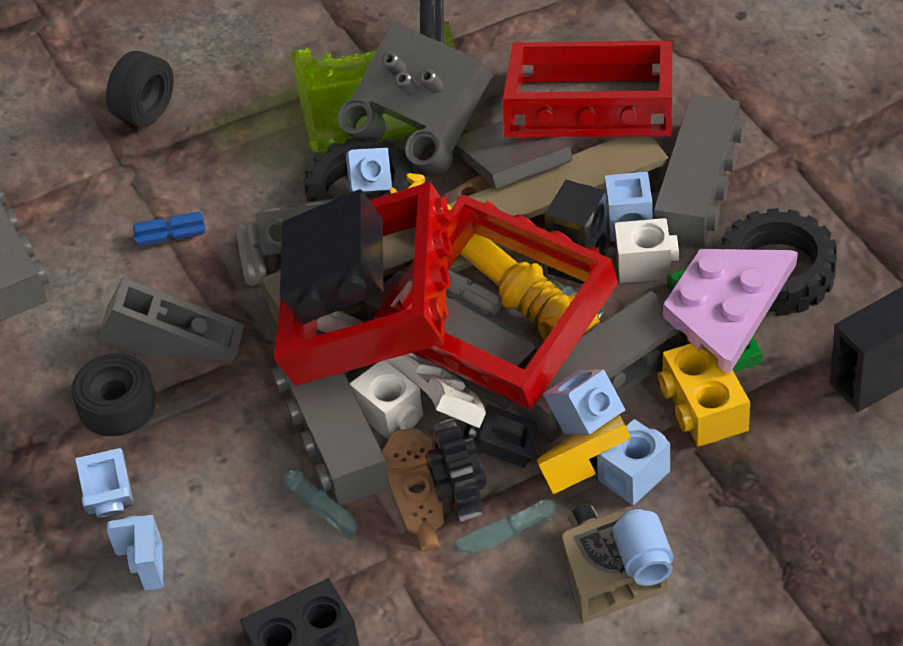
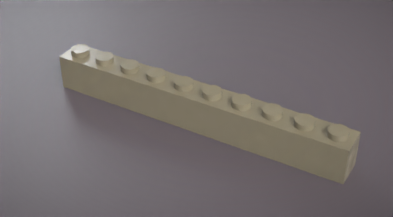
M652 136L616 137L573 154V160L570 163L498 189L493 186L471 194L468 197L485 203L487 200L500 211L511 216L522 215L531 220L535 226L545 230L544 214L565 180L605 190V175L648 172L652 194L661 189L668 167V156ZM456 201L448 205L452 208ZM416 227L383 236V284L398 270L405 273L414 261ZM492 241L505 253L512 250L508 247H505L499 243ZM460 254L450 269L459 272L474 265ZM280 270L261 278L267 308L277 325L281 298ZM366 300L339 311L352 315L365 310Z

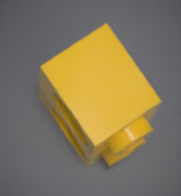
M692 343L663 352V371L658 373L661 391L666 399L672 397L676 405L675 413L679 426L683 432L689 431L697 447L749 431L750 401L733 370L730 374L723 372L718 368V358L706 347L698 350Z

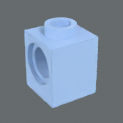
M648 172L605 175L607 221L610 242L615 241L616 222L653 219L652 196Z
M604 369L577 370L543 393L564 434L590 435L625 411Z
M634 419L626 426L631 439L597 455L598 481L632 505H635L670 472V443L659 431L649 429Z

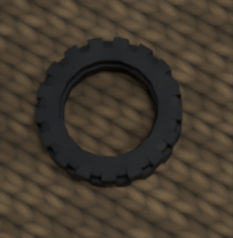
M365 137L364 140L357 141L356 138L345 139L346 143L340 145L337 142L327 147L328 150L322 153L320 151L313 157L314 163L308 164L306 167V178H304L307 202L334 199L327 191L335 181L348 175L346 153L350 150L388 148L391 181L393 182L392 187L397 191L407 189L412 185L406 180V175L414 173L412 162L407 160L404 150L400 147L395 149L393 143L383 140L381 143L376 142V138ZM390 190L384 192L383 194H381V195L378 196V197H382V196H385V195L390 194Z
M779 208L767 209V213L761 214L759 211L747 214V219L745 220L740 218L732 224V230H726L722 237L720 249L754 250L765 245L781 244L800 249L812 259L814 264L810 269L799 276L788 278L768 310L777 312V315H789V311L797 310L798 313L808 310L810 304L815 303L817 305L825 299V292L830 293L834 285L837 263L835 239L830 240L831 232L825 225L820 227L818 220L810 215L805 218L800 216L799 211L788 209V212H779Z

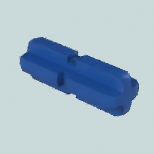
M201 212L171 216L169 221L161 218L139 222L133 226L134 239L137 246L140 247L168 242V238L174 237V240L201 236L205 233V223Z

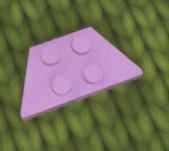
M700 249L663 304V318L676 330L684 332L688 341L698 350L706 347L718 358V368L730 374L795 268L798 252L793 250Z

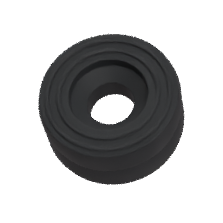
M130 51L122 56L114 66L107 83L106 104L110 113L116 118L136 126L146 127L154 124L165 112L172 96L174 75L170 64L162 58L142 51Z
M115 353L97 357L86 363L77 372L72 383V398L79 419L86 428L99 435L120 436L131 433L143 426L155 410L156 392L150 372L142 361L131 355ZM123 389L126 391L118 399L110 401L103 399L105 393L111 390Z

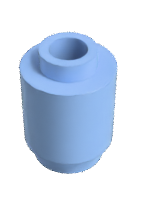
M641 509L631 510L623 514L614 525L612 534L626 573L634 578L637 584L643 586L655 585L664 581L672 573L674 556L658 515Z

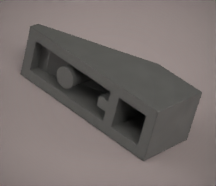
M122 277L107 306L97 339L138 355L233 362L238 352L244 324Z

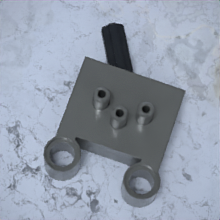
M420 0V33L392 21L352 98L339 109L338 123L341 129L352 138H356L357 141L364 140L365 137L376 138V142H378L383 137L386 129L383 118L384 113L420 129L411 134L407 139L405 154L408 160L427 176H441L451 167L453 161L452 151L493 73L481 60L444 44V0ZM368 116L365 124L360 128H356L357 122L362 117ZM435 146V152L432 157L423 160L426 150Z

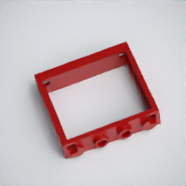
M673 40L513 42L503 94L504 138L672 136ZM653 64H660V72H653ZM533 65V74H523L524 66ZM660 81L659 91L520 92L522 82ZM651 114H664V124H651ZM516 115H525V125H515Z
M431 181L370 200L383 218V236L416 227L411 309L316 336L317 319L303 325L282 298H280L274 360L295 386L444 344L445 319L449 318L446 306V289L450 288L447 256L452 252L446 224L452 222L453 217L447 207L448 199L444 196L440 197Z
M461 194L449 211L453 221L446 224V230L449 231L448 236L452 247L451 254L447 256V270L450 269L476 233L580 279L585 283L525 370L444 332V344L413 352V354L532 411L617 286L618 280L612 260L601 255L598 248L590 247L587 249L572 242L568 236L559 231L548 232L535 226L531 220L522 215L511 216L500 211L487 200L485 203ZM414 261L374 314V319L411 309Z

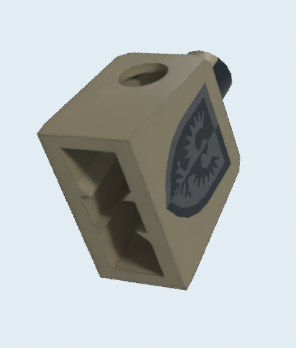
M590 504L580 505L571 511L568 520L572 529L566 530L561 535L563 562L582 623L667 592V579L655 585L643 586L637 584L634 578L626 573L612 534L614 525L625 512L617 511L599 518L596 510Z

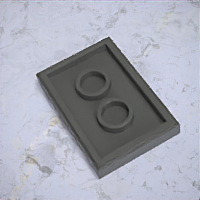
M516 115L515 125H525V115ZM504 120L461 135L453 149L455 154L497 189L570 163L573 160L570 146L558 137L504 138Z

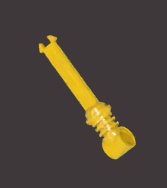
M411 173L406 175V180L412 184L408 188L425 183L423 175ZM393 187L390 189V194L398 192ZM476 233L460 253L498 286L499 296L502 298V306L509 310L515 309L521 312L533 325L538 326V332L544 341L576 296L574 294L569 296L563 295V291L555 288V285L551 281H547V278L543 276V270L539 264L517 263L490 239ZM597 315L583 335L588 333L594 325L600 323Z

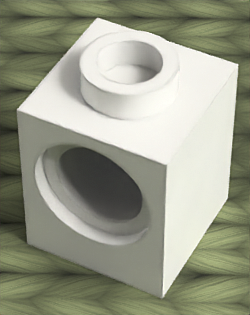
M667 219L615 223V252L619 283L667 280V275L671 274V261H679L677 235L669 236Z
M386 360L378 362L349 384L368 424L387 440L394 431L413 428L419 419L423 417L420 387Z

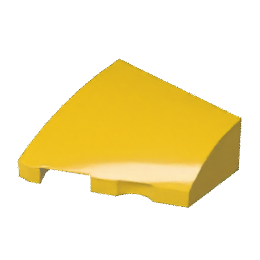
M619 414L590 435L573 434L537 458L539 467L553 495L595 475L596 473L589 459L631 439V436Z

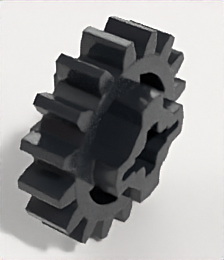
M454 418L430 424L433 449L427 451L425 459L439 502L449 499L452 512L455 513L457 521L460 522L482 516L479 490L484 489L487 482L473 438L462 440L460 428L456 425Z

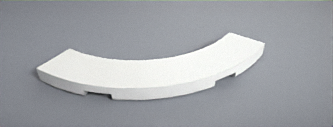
M336 311L317 320V329L329 333L363 323V321L344 312ZM413 353L386 360L425 391L432 399L437 411L480 428L486 414L483 403L475 393L470 392L468 394L463 392L464 382L452 372Z

